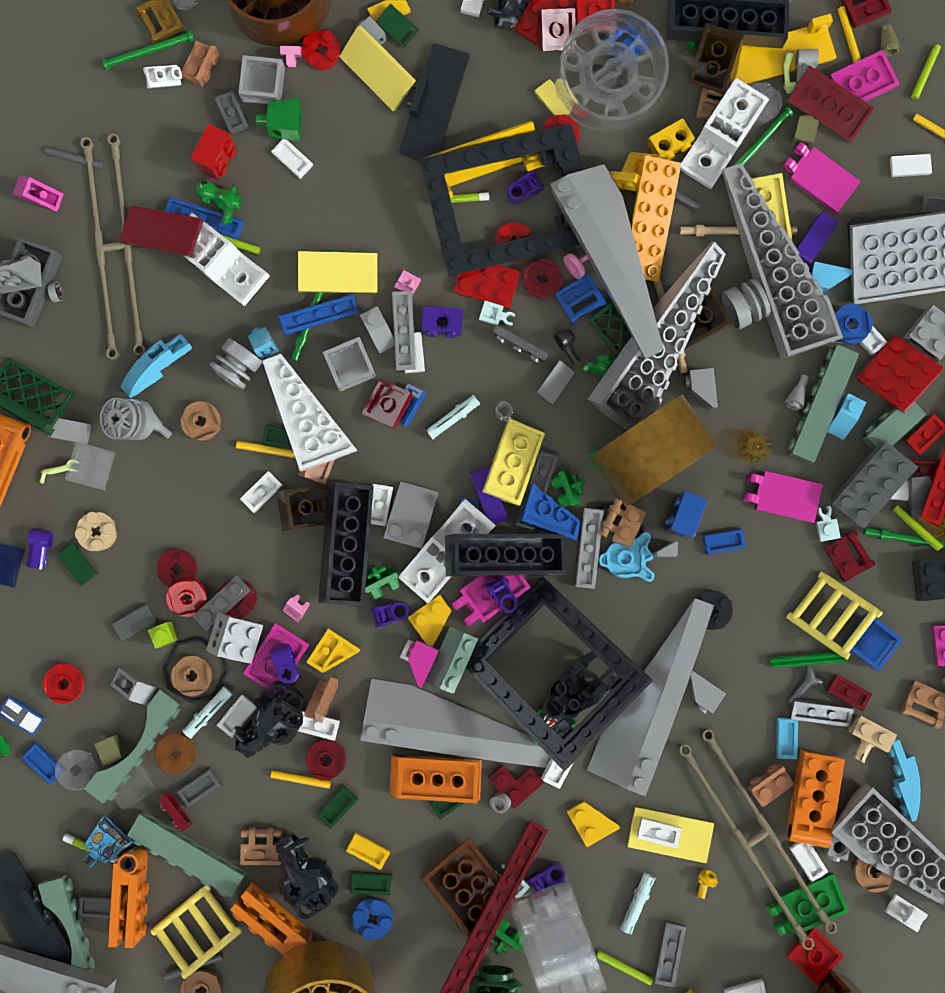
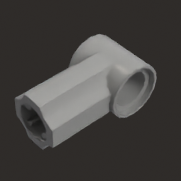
M797 49L795 56V65L797 67L796 85L809 65L813 68L817 67L819 60L818 49Z

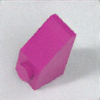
M19 176L12 195L31 204L57 212L64 194L31 177Z
M417 640L416 643H411L407 654H410L408 660L417 685L422 688L439 649Z

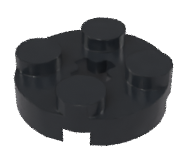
M709 590L696 597V599L715 605V609H717V613L710 616L706 629H722L730 622L733 614L732 602L725 594Z

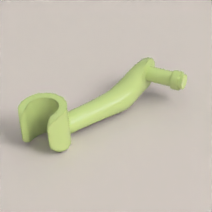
M786 50L783 64L785 80L783 87L787 94H791L796 86L795 81L790 82L789 73L793 53Z
M69 460L66 465L44 469L40 472L42 475L39 481L44 483L46 474H56L67 470L77 472V470L72 469L71 465L74 462L78 464L80 462Z

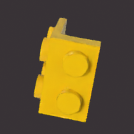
M631 152L627 157L622 172H608L619 190L637 191L640 176L633 173L635 157L644 155L660 159L661 157L658 154Z

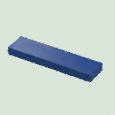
M169 197L165 212L190 216L193 213L219 234L239 240L244 221L233 217L232 223L224 225L222 223L224 214Z
M354 294L280 315L278 319L283 334L286 336L359 314V309Z

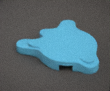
M643 532L634 539L630 549L618 543H612L607 551L599 556V564L620 578L640 577L646 582L653 581L655 575L645 565L646 561L653 559V554L648 549L651 535L648 532Z

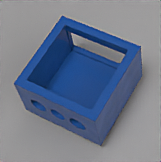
M686 491L679 493L678 496L675 495L671 504L674 509L671 514L667 515L665 520L666 531L687 539L694 538L708 500Z
M864 614L861 617V619L858 621V623L855 625V627L852 629V631L841 644L842 647L850 638V636L854 633V631L857 629L860 623L864 620L867 614ZM875 618L850 650V653L872 670L880 671L900 645L903 638Z

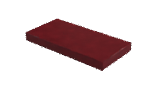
M810 65L787 98L788 102L814 117V119L819 120L820 123L851 143L875 109Z
M131 205L118 241L121 244L191 257L204 221L197 217Z

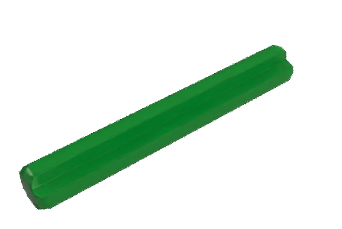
M836 652L771 657L769 663L771 668L848 662L849 658L845 659Z

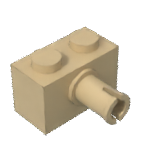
M855 713L850 727L846 729V732L860 738L861 742L852 757L865 763L872 747H877L888 753L897 737V734Z

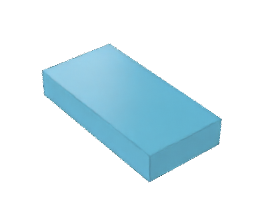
M777 718L776 758L797 759L798 720Z

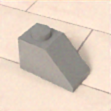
M378 306L360 315L379 354L395 346L394 338Z
M714 368L690 370L687 376H685V387L689 388V393L710 410L718 408Z
M120 667L110 684L126 699L143 705L149 704L156 690V687L149 681Z
M694 671L691 672L689 684L692 699L697 703L696 708L705 714L707 711L713 714L726 693Z

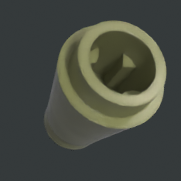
M885 25L881 28V50L884 51L886 56H893L899 52L901 45L893 26Z

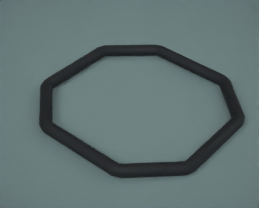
M200 637L176 643L162 668L168 690L190 703L212 699L228 675L226 659L221 657L225 672L211 695L193 700L170 686L166 668L180 645L195 641L208 646V642Z

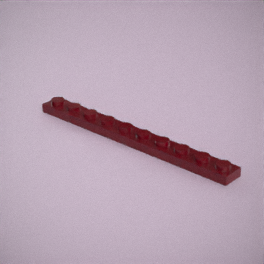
M529 820L440 993H465L548 832L547 829L532 820Z

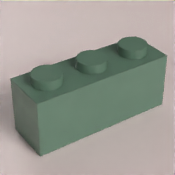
M916 402L905 414L894 407L890 413L886 411L878 418L880 422L876 426L874 424L869 426L864 431L866 435L861 439L872 451L883 439L893 446L927 414Z
M450 626L426 681L441 690L454 694L478 638Z

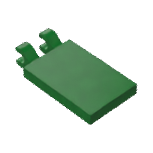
M833 873L820 877L812 883H806L820 908H823L830 920L849 913ZM801 886L780 895L804 932L823 924ZM778 902L766 906L768 913L772 917L784 912ZM787 916V921L773 925L776 933H779L780 936L789 931H792L793 935H797Z

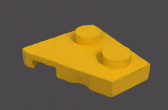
M439 595L409 616L408 619L425 643L433 647L452 610L442 596Z
M328 629L307 660V663L324 673L357 654L361 649L331 629Z
M585 801L567 810L586 847L620 829L616 822L607 818Z

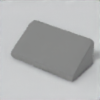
M559 360L537 391V394L553 405L575 372Z
M59 418L53 427L55 431L51 436L48 435V437L88 444L92 425Z
M678 541L670 542L652 552L653 557L678 556Z

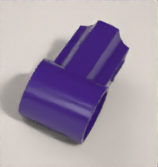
M33 528L30 530L28 535V545L30 548L26 567L45 569L48 549L51 548L54 538L52 531Z

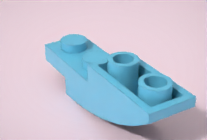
M181 334L166 344L162 340L158 341L136 361L120 387L130 399L163 377L160 371L192 349L191 345Z
M896 738L888 755L893 758L895 764L893 765V770L896 776L900 778L892 780L894 784L892 790L895 797L899 798L901 804L899 810L902 816L914 822L917 819L920 806L921 789L918 767L915 757L905 754L900 740Z

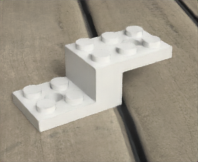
M736 78L682 161L680 170L711 190L721 175L722 170L725 169L769 101V98ZM744 102L747 108L739 110L736 103ZM708 158L711 162L710 166H703L700 159Z
M193 213L190 214L191 217H197ZM203 222L192 256H184L204 275L244 306L270 276L205 222ZM242 276H246L245 281L239 283V279Z
M465 499L398 578L424 601L429 603L451 578L446 577L445 536L451 534H489L496 525ZM464 523H469L472 526L471 532L464 529ZM427 572L430 580H425L421 573Z

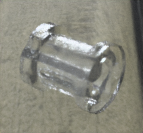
M506 401L500 402L495 409L497 419L507 421L511 418L513 413L512 405ZM506 407V410L509 412L506 413V416H502V412L498 410Z

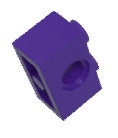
M423 306L422 333H426L428 337H437L438 334L445 335L446 338L461 336L463 309ZM439 319H446L448 324L445 327H439L437 321Z

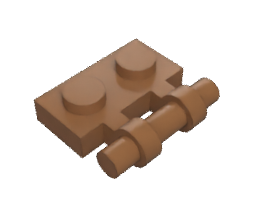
M615 499L613 505H610L608 509L609 514L606 520L601 524L602 529L599 535L607 537L608 533L612 532L614 533L613 542L630 549L646 515V511L632 505L627 506L624 511L620 509L622 501ZM616 516L622 518L618 527L613 525Z
M250 827L249 829L241 830V837H249V843L241 844L240 865H280L282 863L278 860L279 853H276V843H274V838H282V829H274V827L256 829V827ZM256 837H267V843H256Z

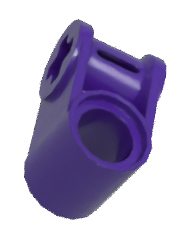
M535 170L528 172L509 186L507 200L510 204L519 205L545 188L544 184H541L535 176ZM519 191L521 196L515 197L511 192Z
M498 576L499 578L493 582L484 584L487 592L503 613H511L517 608V598L503 576ZM504 599L512 600L513 607L511 609H506L503 606Z
M405 602L386 604L370 609L376 621L375 628L403 620L410 614V607ZM398 605L405 608L404 616L400 617L396 614L395 609Z
M290 644L271 649L270 656L280 681L286 684L295 682L299 677V671ZM286 669L293 671L291 679L284 676L287 673Z
M552 862L530 875L526 881L536 891V897L540 898L564 881L565 870L561 863ZM553 869H558L561 871V874L558 877H553L550 872Z

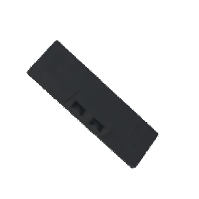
M435 43L432 45L424 73L421 72L420 77L415 79L416 81L413 85V90H415L414 96H410L407 108H409L410 117L399 149L400 154L420 160L440 152L470 54Z
M13 851L1 858L0 911L25 952L63 963L72 957L71 947L53 918L50 909L43 905L40 892L36 889L16 853Z

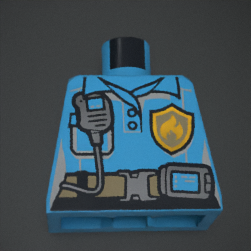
M104 816L85 843L90 852L83 861L91 868L99 859L107 864L132 845L133 842L107 816Z

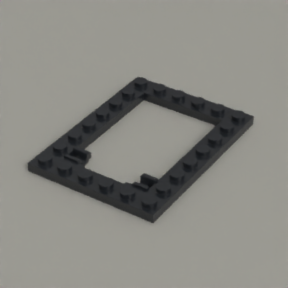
M572 123L419 160L448 277L581 245L570 225L566 228L563 227V223L568 222L563 214L554 216L557 230L463 252L445 179L447 174L536 153L539 154L541 166L558 163L563 177L582 171L583 167ZM551 150L552 156L546 157L545 151Z
M543 576L518 600L517 608L511 613H506L476 643L466 665V669L563 771H566L653 681ZM543 605L609 667L599 678L611 690L574 728L562 717L550 726L488 662ZM615 673L617 677L613 680L611 676ZM561 728L563 732L558 735L557 732Z

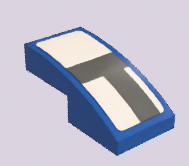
M10 695L0 708L1 716L31 735L35 734L45 719L43 715L28 708L27 704Z

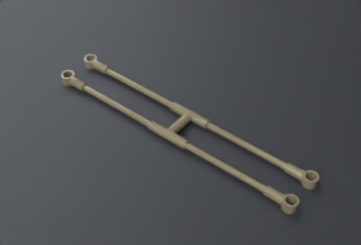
M112 133L107 137V140L111 145L112 159L115 163L122 231L126 221V212L119 164V145L121 139L117 134ZM83 137L80 144L84 148L85 163H87L95 225L96 254L98 266H100L108 332L106 335L108 344L106 356L111 360H117L120 354L116 349L115 337L112 331L104 252L124 249L135 326V346L133 351L137 356L141 357L147 349L143 346L142 331L139 326L131 245L121 244L120 242L103 244L91 163L93 162L92 149L94 143L89 137ZM113 138H117L116 142H111ZM90 141L88 146H84L85 142ZM139 347L143 348L142 353H137ZM111 351L116 352L114 357H110Z
M703 730L701 738L707 741L715 755H718L755 813V818L763 830L746 840L739 828H736L698 768L699 765L691 754V747L681 745L678 748V753L686 759L692 770L696 772L733 830L732 833L750 862L755 865L792 923L793 929L800 939L801 947L811 950L814 947V941L806 935L801 925L796 922L759 864L758 858L751 848L752 846L768 837L816 909V913L823 923L824 931L834 934L837 931V925L830 921L823 908H820L781 847L782 844L763 814L758 811L721 753L722 750L714 739V732L712 730ZM706 732H709L711 735L709 739L705 738ZM683 747H686L688 749V752L685 755L682 753ZM832 924V930L828 931V925ZM809 940V946L805 947L804 942Z

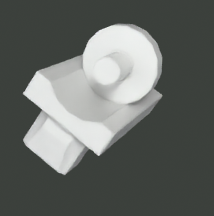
M177 65L143 68L147 79V88L181 85L180 79H182L180 67H177Z
M896 894L891 898L885 910L886 913L916 932L919 931L922 922L928 916Z

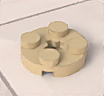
M90 512L79 520L75 537L80 545L89 551L108 549L113 545L117 537L115 521L105 513ZM99 526L101 535L94 537L92 529Z

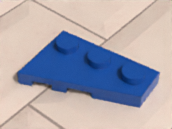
M534 483L531 484L520 522L553 534H564V538L572 541L577 540L581 521L564 507L554 502L549 495H545L540 491L539 487Z

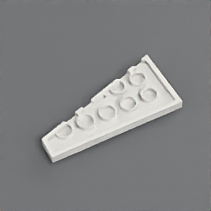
M281 354L263 360L301 472L357 451Z

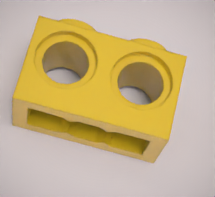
M682 118L649 137L647 145L653 154H658L661 158L670 161L677 152L681 151L683 153L689 150L695 137ZM680 134L685 140L679 141L675 135ZM665 144L668 150H661L659 145Z

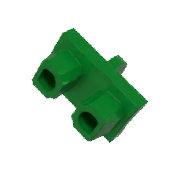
M569 470L561 471L558 473V476L551 479L554 489L564 487L566 494L558 496L561 506H574L581 503L578 495L584 493L582 485L586 484L585 480L579 481L578 476H571Z
M375 564L371 565L373 571L366 574L368 577L365 585L366 593L377 599L383 595L380 586L387 583L390 591L400 587L399 576L394 566L386 570L384 565L379 568Z
M502 919L495 933L500 940L498 941L493 937L491 941L495 946L493 949L495 954H498L500 950L505 954L508 953L509 948L504 945L505 943L518 952L523 948L520 945L524 940L525 934L515 928L511 936L508 937L504 932L510 923L505 919Z

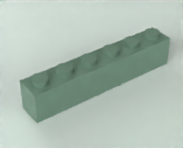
M838 344L832 347V349H828L825 355L826 364L820 368L817 375L819 381L817 385H813L810 392L812 398L803 408L802 413H804L802 421L799 420L796 425L795 431L797 434L795 439L792 438L787 448L790 450L789 456L808 464L815 462L859 353Z
M145 811L139 814L127 835L134 844L149 848L148 851L155 856L160 855L165 858L168 864L181 867L185 874L196 876L205 886H213L224 897H232L247 873L245 870Z

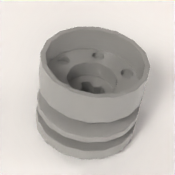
M754 278L748 280L747 283H741L740 291L738 288L732 287L721 293L722 305L730 317L734 328L737 330L751 325L752 318L758 322L762 318L771 315L770 304L765 291Z
M228 338L221 347L227 356L224 358L215 355V358L222 363L219 366L211 361L209 366L213 368L218 376L231 385L244 389L246 385L239 379L243 377L250 381L251 378L245 371L248 369L256 373L263 362L240 344Z
M112 398L102 407L100 425L102 431L111 439L143 440L153 431L155 415L152 407L144 400Z

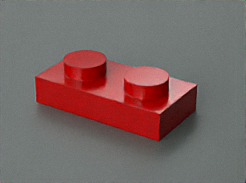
M933 414L904 442L917 456L921 455L945 432V424Z

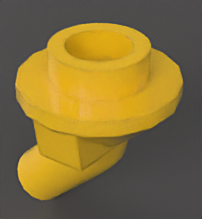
M702 870L698 876L700 886L697 897L705 899L708 886L715 887L718 884L714 872L710 870Z

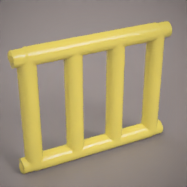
M820 572L818 581L793 613L790 612L786 618L838 655L848 659L850 650L876 617L879 618L883 612L829 575ZM828 584L835 591L810 624L806 623L800 616L823 586ZM843 594L852 602L825 636L816 628ZM858 606H861L869 613L844 646L841 647L832 640Z
M208 886L200 888L150 930L153 936L157 935L179 966L183 979L194 973L243 932L239 926L236 927L210 892L211 887ZM203 896L230 932L221 940L195 905ZM187 909L214 945L205 953L179 918ZM171 922L198 958L189 966L163 930Z

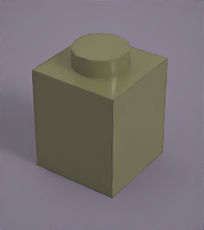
M810 115L799 116L794 125L790 144L797 146L802 142L809 149L814 143L819 120L814 119Z
M111 733L99 737L100 742L94 744L103 766L127 756L118 734L112 736Z

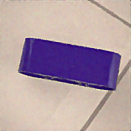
M824 211L819 214L796 247L800 258L807 266L811 264L839 223L838 220Z
M489 466L470 472L485 516L492 523L497 524L508 519L501 499L482 492L490 471Z

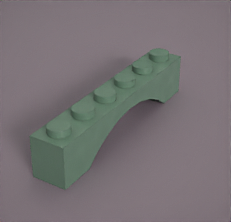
M163 689L159 690L147 705L145 730L136 748L119 764L96 772L84 790L103 804L108 800L111 802L117 796V788L120 784L124 785L131 777L129 772L132 768H137L144 760L142 755L145 751L149 752L156 744L154 740L158 734L162 735L169 727L167 722L170 718L175 719L181 711L179 707L182 703Z
M68 874L44 880L38 885L44 906L49 908L60 919L67 931L72 950L71 965L94 972L95 963L88 951L89 941L84 936V922L82 918L78 917L79 905L77 899L73 896L72 880L68 878Z

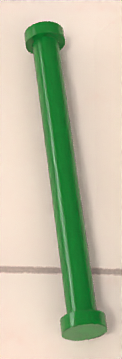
M190 29L185 34L110 59L103 58L102 61L105 69L110 70L112 66L187 41L193 42L195 39Z
M785 106L778 118L735 165L742 163L744 166L787 118L792 117L793 111Z

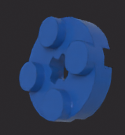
M848 304L835 312L843 336L842 339L837 341L849 345L857 344L863 341L871 332L873 325L871 315L861 306ZM849 319H852V322L856 323V326L853 327V329H850V327L847 326Z
M368 897L360 901L353 913V925L357 933L363 936L364 939H379L386 935L392 926L393 912L385 900ZM370 913L372 915L377 914L376 923L368 921Z

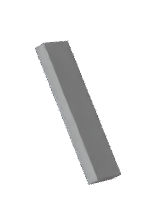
M412 290L392 292L396 370H416Z
M583 508L575 587L595 589L601 539L599 534L602 529L601 524L603 522L604 510Z

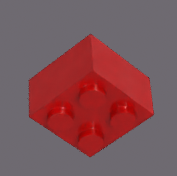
M208 123L190 159L199 171L220 180L221 176H224L227 172V164L230 158L233 159L236 154V144L229 133Z

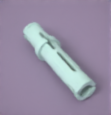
M472 395L462 404H457L455 409L426 429L432 439H435V437L462 417L466 418V414L480 405L479 401Z
M223 686L199 713L193 715L194 718L182 729L183 733L192 739L202 726L208 724L207 721L233 693L226 686Z
M643 873L638 888L634 890L635 895L620 926V930L627 934H632L644 903L650 897L649 892L656 878L648 873Z

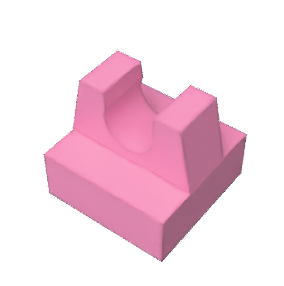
M280 46V54L283 58H286V65L288 67H296V58H302L300 46Z
M403 270L394 288L398 291L412 290L413 295L421 279Z
M298 594L290 598L282 610L297 623L303 618L310 605L308 602L300 605L298 603L300 599Z

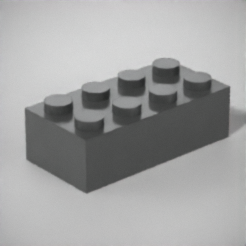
M19 237L10 260H19L20 257L29 256L41 264L42 287L0 294V316L34 328L48 294V284L53 282L63 256L56 250Z
M883 439L831 498L832 504L861 527L865 528L915 472L918 466Z

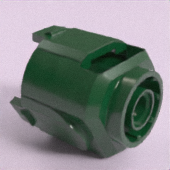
M502 965L480 967L479 975L474 976L469 983V993H523L522 984L514 978V970Z

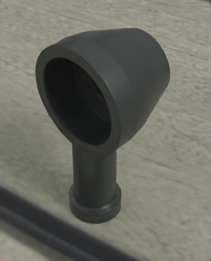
M565 329L554 333L553 338L561 350L565 351L572 362V366L581 361L570 346L575 340L572 330Z

